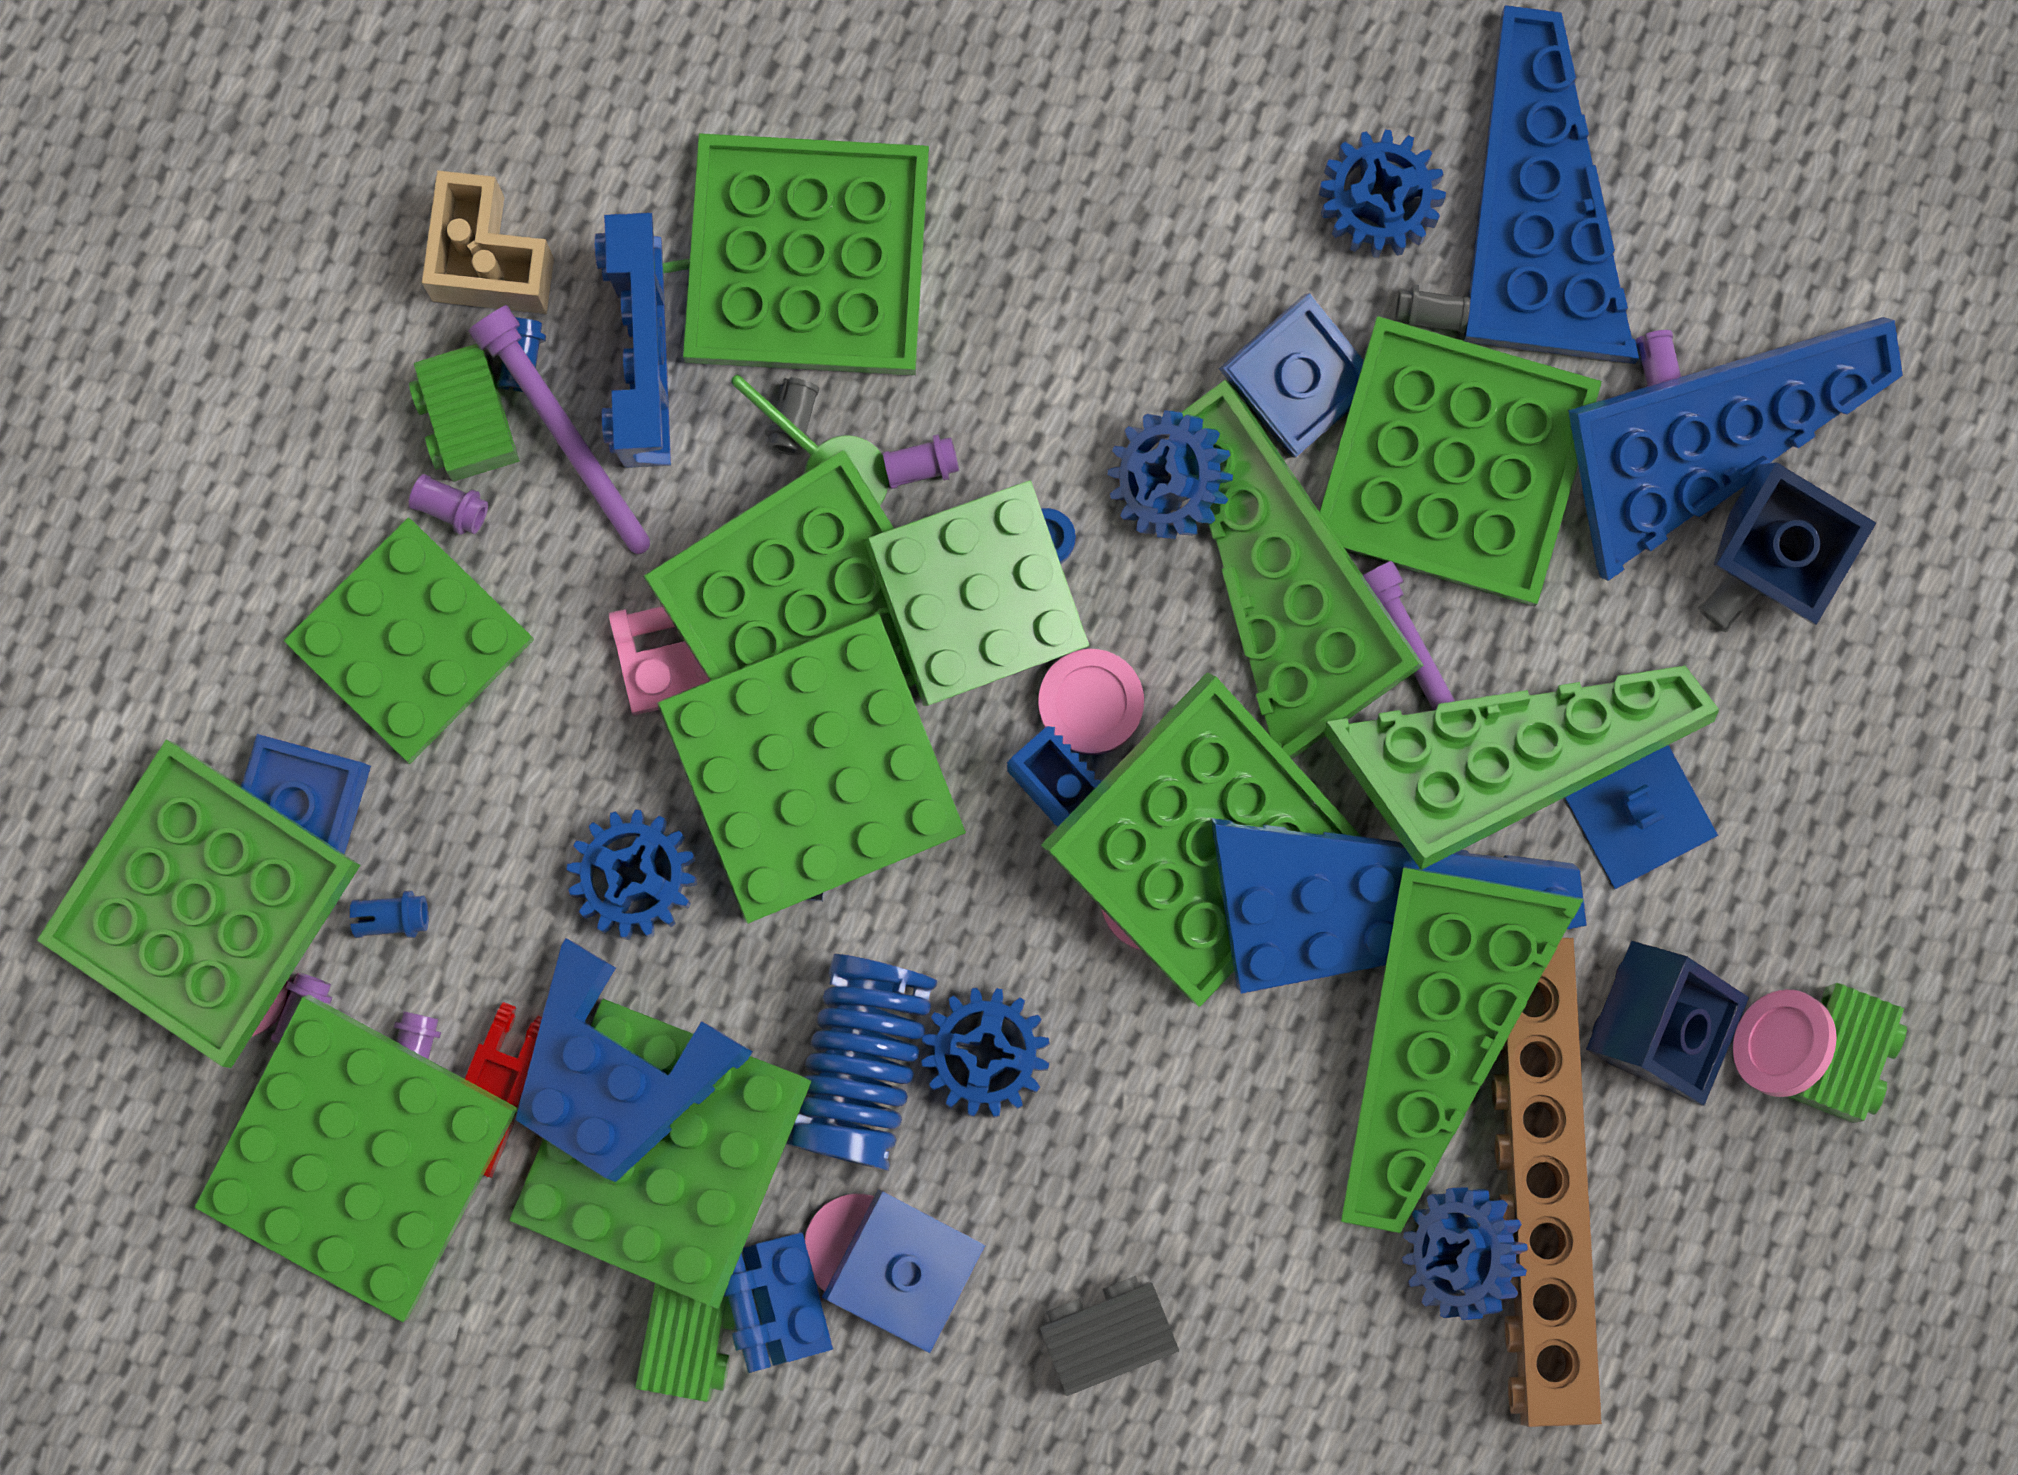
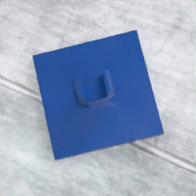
M1669 745L1565 797L1614 889L1718 836Z

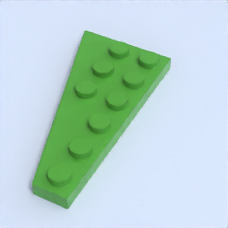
M1224 380L1181 413H1183V417L1191 415L1202 418V429L1217 430L1220 436L1213 447L1229 450L1231 455L1227 460L1220 463L1221 471L1233 474V481L1220 483L1218 490L1228 498L1226 504L1212 503L1210 509L1214 514L1215 521L1209 524L1213 539L1217 541L1224 567L1222 573L1245 656L1249 657L1258 693L1256 697L1261 715L1265 716L1270 736L1291 759H1294L1326 736L1324 731L1327 721L1350 719L1424 665L1241 396L1229 381Z
M1684 665L1617 676L1616 681L1613 683L1582 687L1580 682L1558 685L1555 692L1529 695L1528 690L1466 699L1438 704L1437 709L1433 711L1402 715L1401 710L1383 712L1378 714L1376 720L1350 724L1347 718L1327 721L1324 734L1420 870L1715 722L1719 708Z
M1403 867L1341 1222L1401 1233L1443 1153L1465 1117L1480 1086H1482L1525 1008L1542 973L1553 957L1564 933L1581 906L1583 898L1429 870H1420L1412 867Z

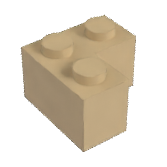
M437 170L422 285L432 302L494 309L507 305L512 311L547 314L554 257L546 239L500 234L505 197L496 177Z

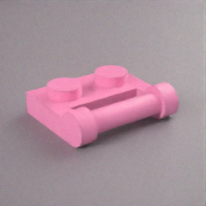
M662 606L628 614L626 609L609 613L610 624L633 716L659 710L658 701L710 681L685 641L637 652L634 636L675 627Z

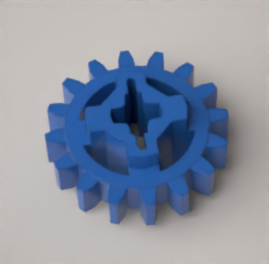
M1385 129L1381 141L1373 143L1368 132H1362L1358 141V149L1344 142L1340 145L1338 152L1342 162L1332 159L1328 160L1324 173L1332 180L1321 181L1318 195L1332 200L1323 205L1321 216L1322 218L1336 217L1338 219L1332 231V235L1335 238L1343 236L1347 232L1353 236L1350 250L1356 252L1363 242L1371 244L1372 256L1379 258L1383 246L1390 244L1392 250L1399 256L1405 250L1406 238H1409L1417 245L1423 243L1426 232L1422 225L1431 228L1436 227L1440 214L1433 208L1443 205L1446 192L1433 189V187L1441 182L1444 174L1442 169L1428 170L1426 168L1432 156V152L1429 149L1417 155L1411 151L1414 137L1408 135L1401 145L1394 144L1391 130ZM1388 161H1391V162H1394V163H1396V164H1399L1400 166H1402V167L1405 168V169H1402V168H1400V167H1398V166H1396V165H1394V164H1392V163H1390V162H1388ZM1359 166L1361 182L1351 185L1349 190L1344 191L1345 180ZM1375 181L1377 184H1380L1384 192L1393 191L1389 205L1388 202H1384L1381 194L1371 195ZM1420 196L1417 211L1410 219L1404 221L1405 211L1403 204L1413 201L1415 197ZM1362 216L1376 223L1378 227L1368 225L1357 217Z
M1164 410L1162 417L1146 414L1143 416L1144 430L1131 426L1125 429L1126 436L1130 441L1128 447H1113L1112 452L1122 460L1120 467L1108 469V476L1120 480V487L1114 489L1110 493V497L1113 500L1126 501L1127 505L1123 508L1120 516L1123 520H1138L1136 531L1140 533H1156L1157 538L1175 539L1177 533L1188 536L1196 535V521L1212 524L1215 521L1214 514L1210 509L1212 503L1226 504L1228 498L1218 490L1220 483L1233 481V474L1221 471L1220 463L1231 456L1229 450L1213 447L1220 433L1214 429H1202L1203 419L1191 415L1183 417L1181 412ZM1159 442L1158 447L1156 449L1151 450L1152 447ZM1190 499L1184 507L1179 509L1183 501Z
M635 809L631 817V823H624L615 811L610 813L611 827L604 831L594 822L589 825L591 834L595 838L590 844L575 841L573 846L583 855L582 862L567 864V871L580 877L581 882L568 889L569 894L573 898H587L588 901L579 910V913L585 919L597 913L601 914L597 926L599 931L606 934L616 923L619 924L620 936L624 940H630L634 926H640L648 938L654 937L655 928L653 922L661 919L665 924L672 927L676 924L670 912L674 905L687 909L690 907L691 903L681 894L683 887L696 886L698 879L689 873H684L683 867L692 864L696 859L692 852L683 851L678 853L676 850L685 839L680 831L673 832L667 837L664 835L667 824L665 818L658 816L648 826L645 825L644 813L641 810ZM638 836L630 847L617 851L607 848L608 845L621 838ZM661 847L665 850L670 860V882L658 875L655 865ZM642 859L640 870L646 875L642 884L631 882L627 889L623 888L622 890L625 880L618 874L622 865L633 867L637 860L641 861ZM594 868L604 872L609 888L604 895L605 900L603 902L595 890ZM649 897L658 901L655 906L646 911L632 914L625 913L629 910L632 902Z
M972 988L970 994L971 1003L964 1006L956 997H950L948 1000L953 1013L948 1018L935 1012L931 1016L934 1024L940 1028L938 1035L926 1034L922 1037V1043L935 1048V1055L921 1060L922 1067L928 1069L937 1068L939 1075L930 1082L929 1086L933 1091L945 1086L951 1090L946 1101V1105L950 1108L955 1106L961 1098L968 1101V1115L971 1117L976 1116L980 1104H988L994 1118L1000 1117V1102L1007 1099L1017 1110L1023 1107L1018 1092L1025 1088L1028 1091L1037 1093L1040 1089L1039 1084L1031 1077L1033 1070L1048 1071L1049 1062L1036 1057L1037 1050H1042L1050 1045L1049 1038L1034 1037L1032 1032L1041 1023L1042 1019L1039 1015L1031 1016L1027 1019L1020 1015L1025 1004V1000L1021 997L1014 1001L1010 1007L1004 1005L1003 989L996 988L991 1001H983L978 988ZM983 1013L981 1025L966 1035L951 1033L962 1020L969 1016ZM1004 1018L1017 1027L1023 1037L1026 1050L1009 1044L1001 1031ZM983 1037H991L994 1039V1049L1014 1059L1001 1058V1060H991L988 1069H981L977 1067V1057L968 1053V1050L957 1048V1046H979L983 1041ZM945 1055L961 1059L970 1073L967 1088L958 1083L951 1075L946 1064ZM1004 1070L1021 1072L1009 1086L999 1091L988 1093L990 1080Z
M1468 1187L1446 1189V1194L1429 1195L1427 1197L1429 1209H1418L1412 1213L1415 1222L1419 1225L1418 1230L1406 1231L1403 1236L1409 1243L1414 1244V1253H1409L1402 1257L1403 1263L1415 1265L1417 1273L1408 1281L1410 1287L1424 1286L1426 1292L1423 1295L1422 1304L1425 1307L1440 1305V1316L1443 1318L1460 1317L1462 1321L1482 1319L1485 1314L1501 1312L1503 1309L1500 1299L1516 1298L1518 1295L1515 1286L1510 1282L1511 1278L1526 1276L1527 1269L1516 1263V1254H1521L1528 1250L1526 1243L1515 1242L1513 1234L1522 1225L1520 1220H1504L1503 1216L1508 1204L1504 1200L1489 1201V1191L1485 1189L1468 1190Z

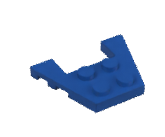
M565 938L560 948L515 1120L604 1178L616 1182L672 1130L669 1126L693 1103L701 1104L716 1090L713 1085L732 1067L738 1069L749 1059L753 1051L701 1021L673 1070L668 1075L585 1022L616 967L577 943Z

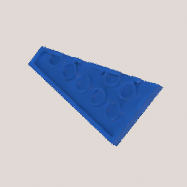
M1505 5L1501 14L1469 289L1470 311L1463 341L1489 346L1636 364L1639 360L1635 339H1632L1626 314L1628 306L1624 288L1620 287L1613 255L1615 248L1597 168L1596 165H1593L1587 140L1589 132L1585 115L1581 113L1575 86L1576 74L1562 12Z
M1886 317L1877 318L1568 410L1596 567L1600 578L1607 581L1611 580L1625 570L1623 565L1645 549L1651 552L1668 540L1666 535L1694 515L1701 517L1743 488L1759 464L1771 463L1792 447L1800 448L1816 437L1814 432L1840 413L1849 414L1902 377L1903 372L1895 320Z
M1211 818L1236 986L1241 994L1386 965L1403 867L1420 869L1401 842L1324 832L1322 835L1288 831L1285 827L1263 825V827L1234 824L1230 820ZM1462 849L1423 869L1583 898L1580 869L1574 863L1511 855L1496 857L1472 854ZM1584 900L1567 930L1587 926Z

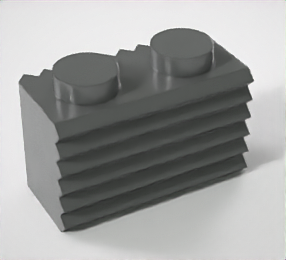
M1136 1276L1102 1289L1106 1301L1086 1309L1083 1308L1079 1298L1046 1311L1050 1323L1039 1328L1066 1396L1179 1352L1178 1345L1153 1283L1140 1287Z

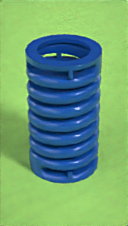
M833 954L828 974L830 977L829 984L834 987L827 988L822 996L823 1002L829 1008L822 1009L818 1013L816 1021L823 1030L817 1031L812 1036L810 1042L811 1046L818 1053L810 1054L804 1064L806 1070L812 1074L805 1076V1078L811 1080V1084L786 1145L859 1165L889 1171L890 1164L887 1160L889 1151L886 1150L892 1149L895 1146L896 1136L891 1132L875 1130L855 1123L888 1129H896L901 1125L902 1117L899 1112L875 1103L897 1107L903 1106L907 1102V1092L902 1088L878 1080L908 1084L912 1081L914 1074L910 1067L881 1057L913 1062L918 1058L919 1049L914 1044L884 1034L918 1040L924 1036L925 1028L920 1022L878 1008L891 1009L917 1016L927 1015L931 1009L930 993L937 986L938 981L929 976L886 963L856 956ZM905 987L914 989L912 995L901 993H904Z

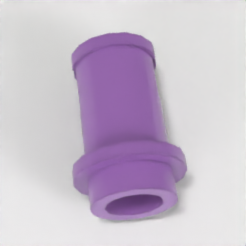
M1671 330L1649 332L1646 334L1648 340L1645 339V336H1640L1635 340L1636 346L1639 348L1647 387L1681 377Z
M939 434L933 435V442L892 452H883L885 467L892 489L898 488L900 485L941 475L943 480L946 481L949 480L950 473L959 471L951 437L940 440Z
M422 474L412 488L409 497V508L422 511L453 525L455 533L462 535L466 531L475 534L480 529L488 511V502L480 499V493L476 490H470L468 493L438 482L426 474Z
M297 972L294 982L288 981L285 987L291 991L275 1033L271 1036V1040L279 1044L302 997L311 995L324 1003L330 1004L333 998L328 995L331 984L316 977Z
M403 1011L401 1022H395L394 1028L399 1029L396 1042L429 1059L434 1037L440 1038L441 1032L436 1031L439 1019Z

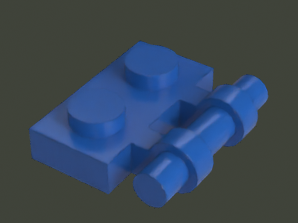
M803 1232L743 1248L748 1271H746L741 1252L723 1297L728 1296L737 1329V1332L731 1334L735 1350H742L747 1372L752 1373L771 1367L765 1343H767L773 1366L833 1350ZM752 1290H753V1292H754V1296H755V1300H756V1304H757V1308H758V1312H759V1315H760V1319H761L762 1325H760V1321H759L758 1313H757V1310H756V1306H755V1302H754Z

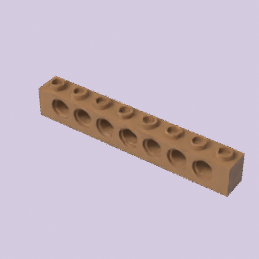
M1562 938L1547 968H1545L1535 986L1544 996V1011L1539 1017H1529L1521 1013L1500 1051L1502 1074H1493L1491 1083L1494 1110H1504L1505 1134H1496L1495 1160L1497 1170H1507L1508 1194H1499L1498 1200H1504L1508 1204L1503 1216L1504 1220L1519 1219L1522 1224L1513 1234L1514 1241L1526 1243L1528 1246L1527 1251L1516 1254V1263L1527 1269L1526 1276L1512 1277L1510 1281L1518 1292V1295L1514 1298L1515 1316L1505 1317L1507 1352H1517L1518 1377H1509L1508 1379L1509 1408L1511 1414H1520L1521 1425L1527 1427L1602 1424L1574 938ZM1526 1045H1536L1545 1051L1548 1057V1068L1542 1077L1530 1076L1522 1069L1520 1053ZM1531 1104L1543 1106L1551 1115V1129L1543 1138L1531 1135L1524 1127L1523 1115ZM1535 1164L1547 1166L1555 1177V1187L1546 1198L1535 1196L1527 1186V1173ZM1540 1224H1546L1553 1228L1559 1240L1556 1252L1547 1259L1538 1257L1530 1246V1235L1534 1228ZM1546 1284L1556 1288L1562 1298L1560 1312L1549 1320L1541 1318L1533 1306V1298L1536 1291ZM1553 1345L1563 1353L1565 1369L1560 1377L1547 1381L1538 1372L1537 1357L1544 1348Z

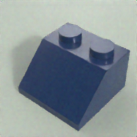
M1777 462L1759 464L1728 515L1713 565L1811 624L1817 625L1877 522Z
M1631 940L1625 957L1617 968L1615 981L1602 1012L1594 1023L1586 1050L1620 1070L1705 1106L1749 997L1688 956Z

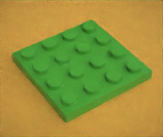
M699 133L683 352L685 363L916 376L929 146Z
M1377 316L1319 512L1346 552L1384 563L1392 561L1397 567L1535 607L1539 601L1578 466L1568 410L1595 403L1602 381Z
M845 449L837 452L643 576L709 680L874 614H879L908 688L915 684L864 539L894 529Z
M874 614L657 702L747 924L966 833L879 614Z
M1208 672L1041 844L1052 858L1173 984L1198 1007L1234 972L1211 818L1230 820L1234 824L1255 827L1270 825L1285 827L1288 831L1319 835L1327 832L1362 837L1216 676Z
M166 739L37 941L220 1066L232 1068L361 865L178 744Z
M307 995L302 997L195 1208L399 1321L405 1322L422 1295L518 1108L317 998Z
M603 998L591 1024L596 1030L668 1075L673 1070L693 1036V1033ZM750 1056L738 1069L732 1067L713 1085L716 1090L701 1104L693 1103L669 1126L672 1130L616 1182L604 1178L543 1138L509 1221L718 1309L803 1104L811 1080Z

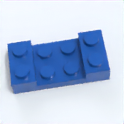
M652 213L604 215L605 233H595L597 269H602L603 281H611L618 298H621L623 326H627L629 338L633 337V348L623 349L625 383L630 384V390H611L612 407L602 408L604 443H609L610 453H616L625 468L671 466L662 238L653 234Z

